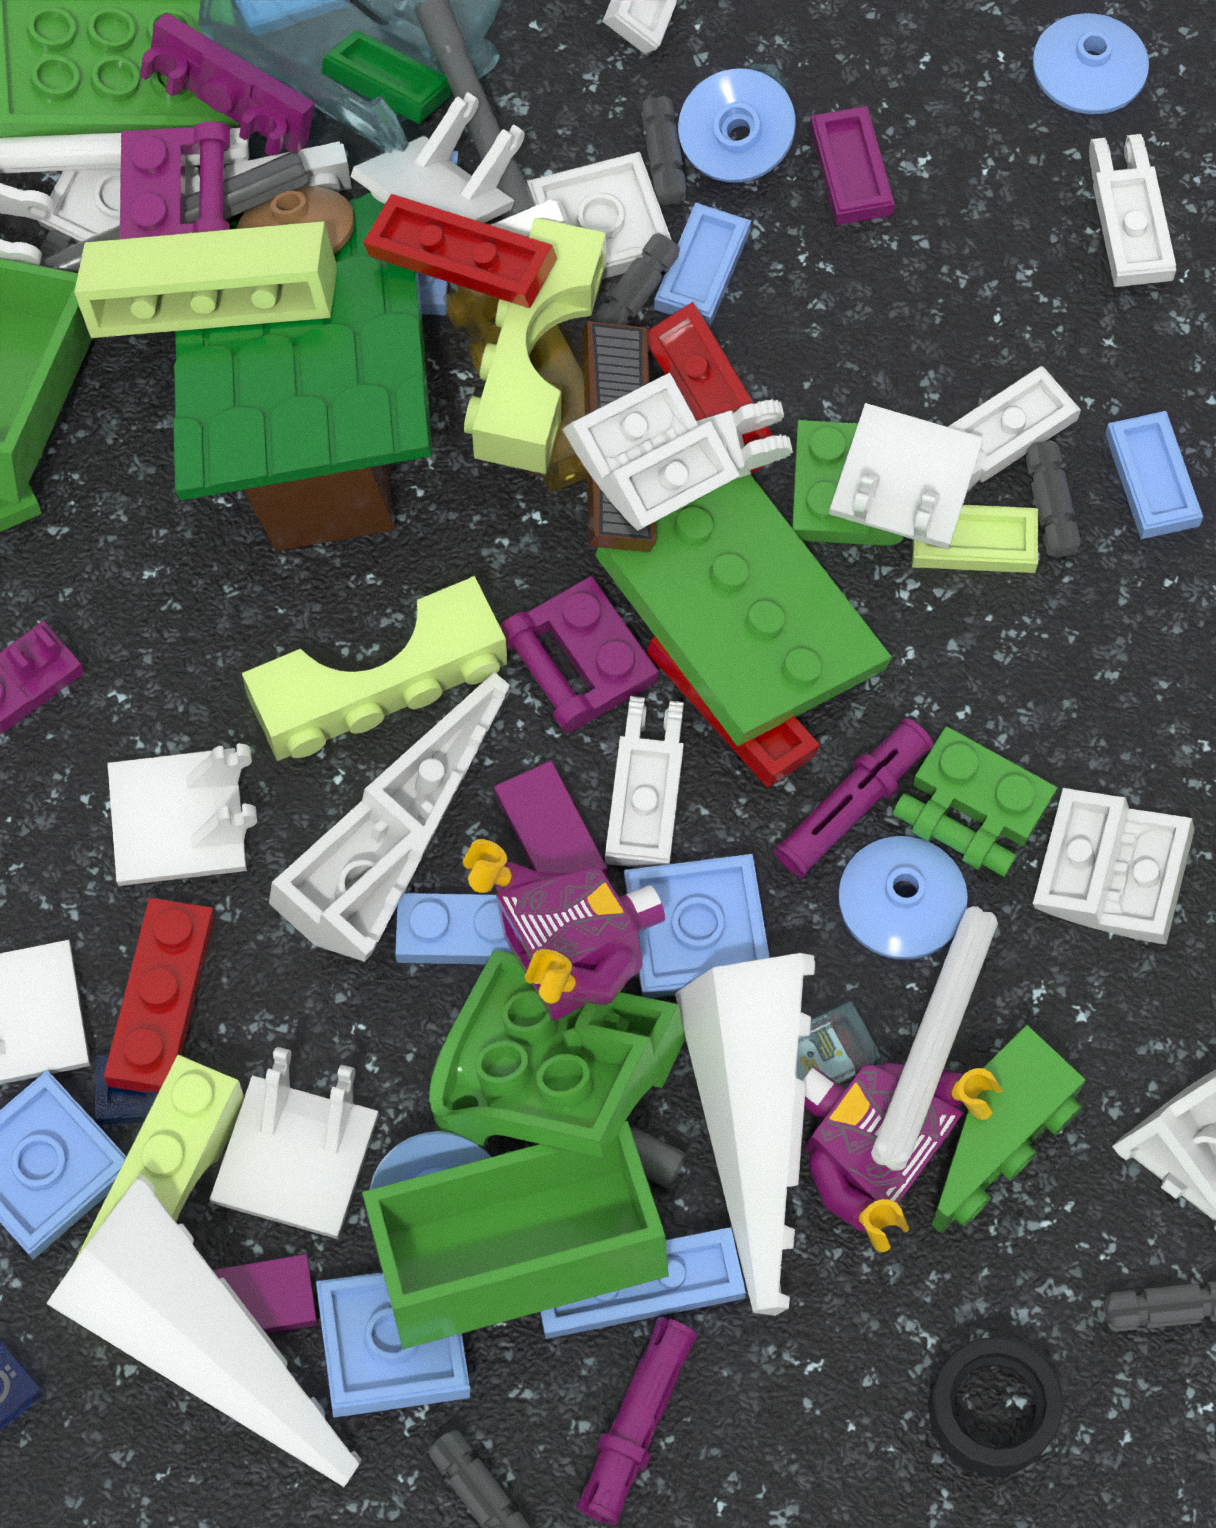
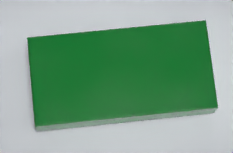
M354 30L323 56L322 74L417 124H420L451 95V88L445 75L358 30Z

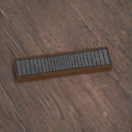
M587 321L582 332L585 416L649 383L647 328ZM587 471L589 547L651 552L656 543L655 522L637 531L614 507Z

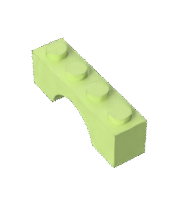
M534 217L529 238L553 245L557 260L530 309L499 299L495 324L496 327L502 329L497 344L487 343L480 368V379L486 380L481 398L472 396L469 401L464 422V432L472 434L474 459L547 474L561 424V391L549 384L537 373L530 362L529 356L536 342L550 328L570 319L592 315L606 266V233Z
M475 576L418 599L416 626L409 642L397 656L379 667L358 672L338 671L321 665L299 649L243 672L242 677L249 702L276 760L280 761L289 756L303 758L319 751L326 744L327 740L348 731L354 734L366 732L379 725L386 715L407 706L410 709L425 707L436 701L443 691L466 682L473 685L484 682L494 672L497 673L500 667L507 665L506 638Z
M177 1055L77 1258L140 1174L151 1181L155 1187V1196L174 1221H177L193 1187L204 1171L211 1164L218 1162L235 1127L245 1098L237 1079Z

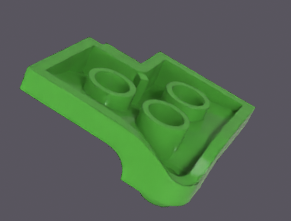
M493 950L446 1038L433 1072L429 1101L438 1130L462 1135L479 1146L484 1147L490 1136L502 1135L604 1159L618 1131L638 1101L652 1086L662 1088L686 1039L679 1004L619 992L608 1005L587 1003L563 1018L553 1021L532 984H529L524 979L525 972L515 955Z

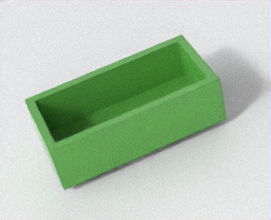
M0 258V500L20 504L92 338L74 293L78 273Z
M624 1121L604 1159L539 1144L362 1192L402 1350L669 1277L664 1230L628 1121Z

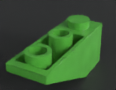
M1028 1025L982 1068L993 1074L1003 1092L997 1093L987 1090L977 1096L976 1099L985 1101L993 1111V1114L987 1120H978L967 1110L931 1224L940 1233L955 1219L963 1227L972 1221L991 1199L984 1190L1001 1174L1009 1181L1016 1177L1037 1153L1030 1145L1046 1129L1050 1130L1054 1135L1060 1133L1082 1109V1106L1076 1099L1086 1079Z

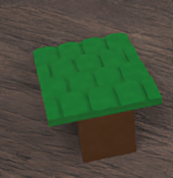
M371 192L358 199L348 200L354 213L355 227L348 242L334 254L337 264V275L331 318L175 331L176 362L174 365L176 418H173L175 492L180 501L244 490L275 551L396 530L388 464L432 456L419 272L368 255L363 242L385 205L375 199ZM239 220L228 222L229 230L236 229Z

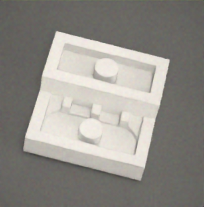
M670 373L587 414L562 429L591 477L614 507L637 531L740 476L711 421L701 426L697 424Z
M1063 788L1033 901L1035 909L1098 930L1167 945L1195 830L1192 818L1129 809L1125 797Z

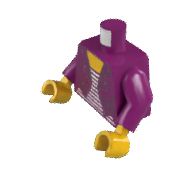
M478 839L472 842L462 861L464 867L472 869L468 875V881L474 891L486 893L491 891L495 884L499 892L496 893L504 938L525 972L524 979L529 984H532L553 1021L563 1018L587 1003L597 1005L610 1004L631 977L638 974L643 966L638 932L665 921L662 903L651 885L618 897L600 869L592 867L573 873L537 872L521 865L507 862V855L504 850L496 843L485 839Z
M885 1062L876 1067L865 1063L847 1089L813 1066L803 1079L806 1082L804 1108L819 1118L822 1123L804 1148L810 1156L808 1168L825 1209L857 1230L866 1231L876 1251L881 1253L887 1252L891 1246L881 1229L889 1225H896L904 1232L909 1231L908 1223L898 1203L962 1116L963 1112L956 1107L964 1103L972 1116L978 1120H987L993 1114V1111L985 1101L976 1099L983 1091L1003 1092L993 1074L988 1070L976 1068L969 1070L963 1075L943 1069L911 1157L908 1159L904 1169L892 1171L886 1165L877 1164L873 1160L871 1152L905 1064Z

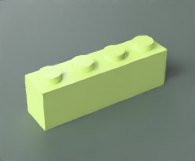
M325 221L85 242L74 293L91 338L331 318L337 264Z

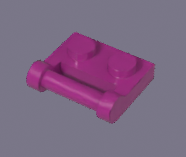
M207 121L190 128L121 131L120 239L229 230V223L223 220L224 152L230 148V128L228 125ZM200 154L199 220H196L194 223L185 224L186 155Z
M592 576L529 612H520L512 615L500 625L506 638V648L508 650L515 649L555 707L556 710L553 713V717L566 733L584 726L630 699V696H635L658 682L659 671ZM550 631L590 689V692L585 695L575 694L537 637Z

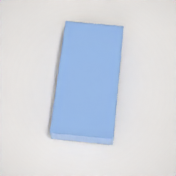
M695 202L677 245L680 248L679 256L664 275L654 299V310L673 315L693 302L700 310L708 326L711 327L749 236L751 220Z
M1162 411L1108 423L1105 435L1140 538L1145 539L1199 527L1203 515L1167 412Z

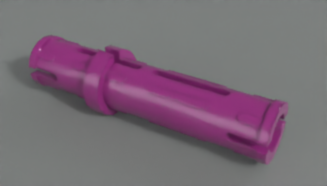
M904 718L900 725L870 755L866 753L861 754L852 763L854 771L781 844L774 848V854L781 864L793 875L803 878L808 870L881 797L888 799L899 789L897 781L925 752H929L933 748V741L927 732L915 721Z
M664 1317L657 1318L648 1345L628 1386L616 1419L613 1421L609 1433H603L596 1445L597 1451L600 1452L580 1500L576 1504V1509L591 1519L616 1526L624 1507V1502L639 1470L645 1471L649 1464L651 1455L647 1451L659 1420L663 1416L683 1364L697 1338L696 1332L684 1324L672 1319L668 1321Z

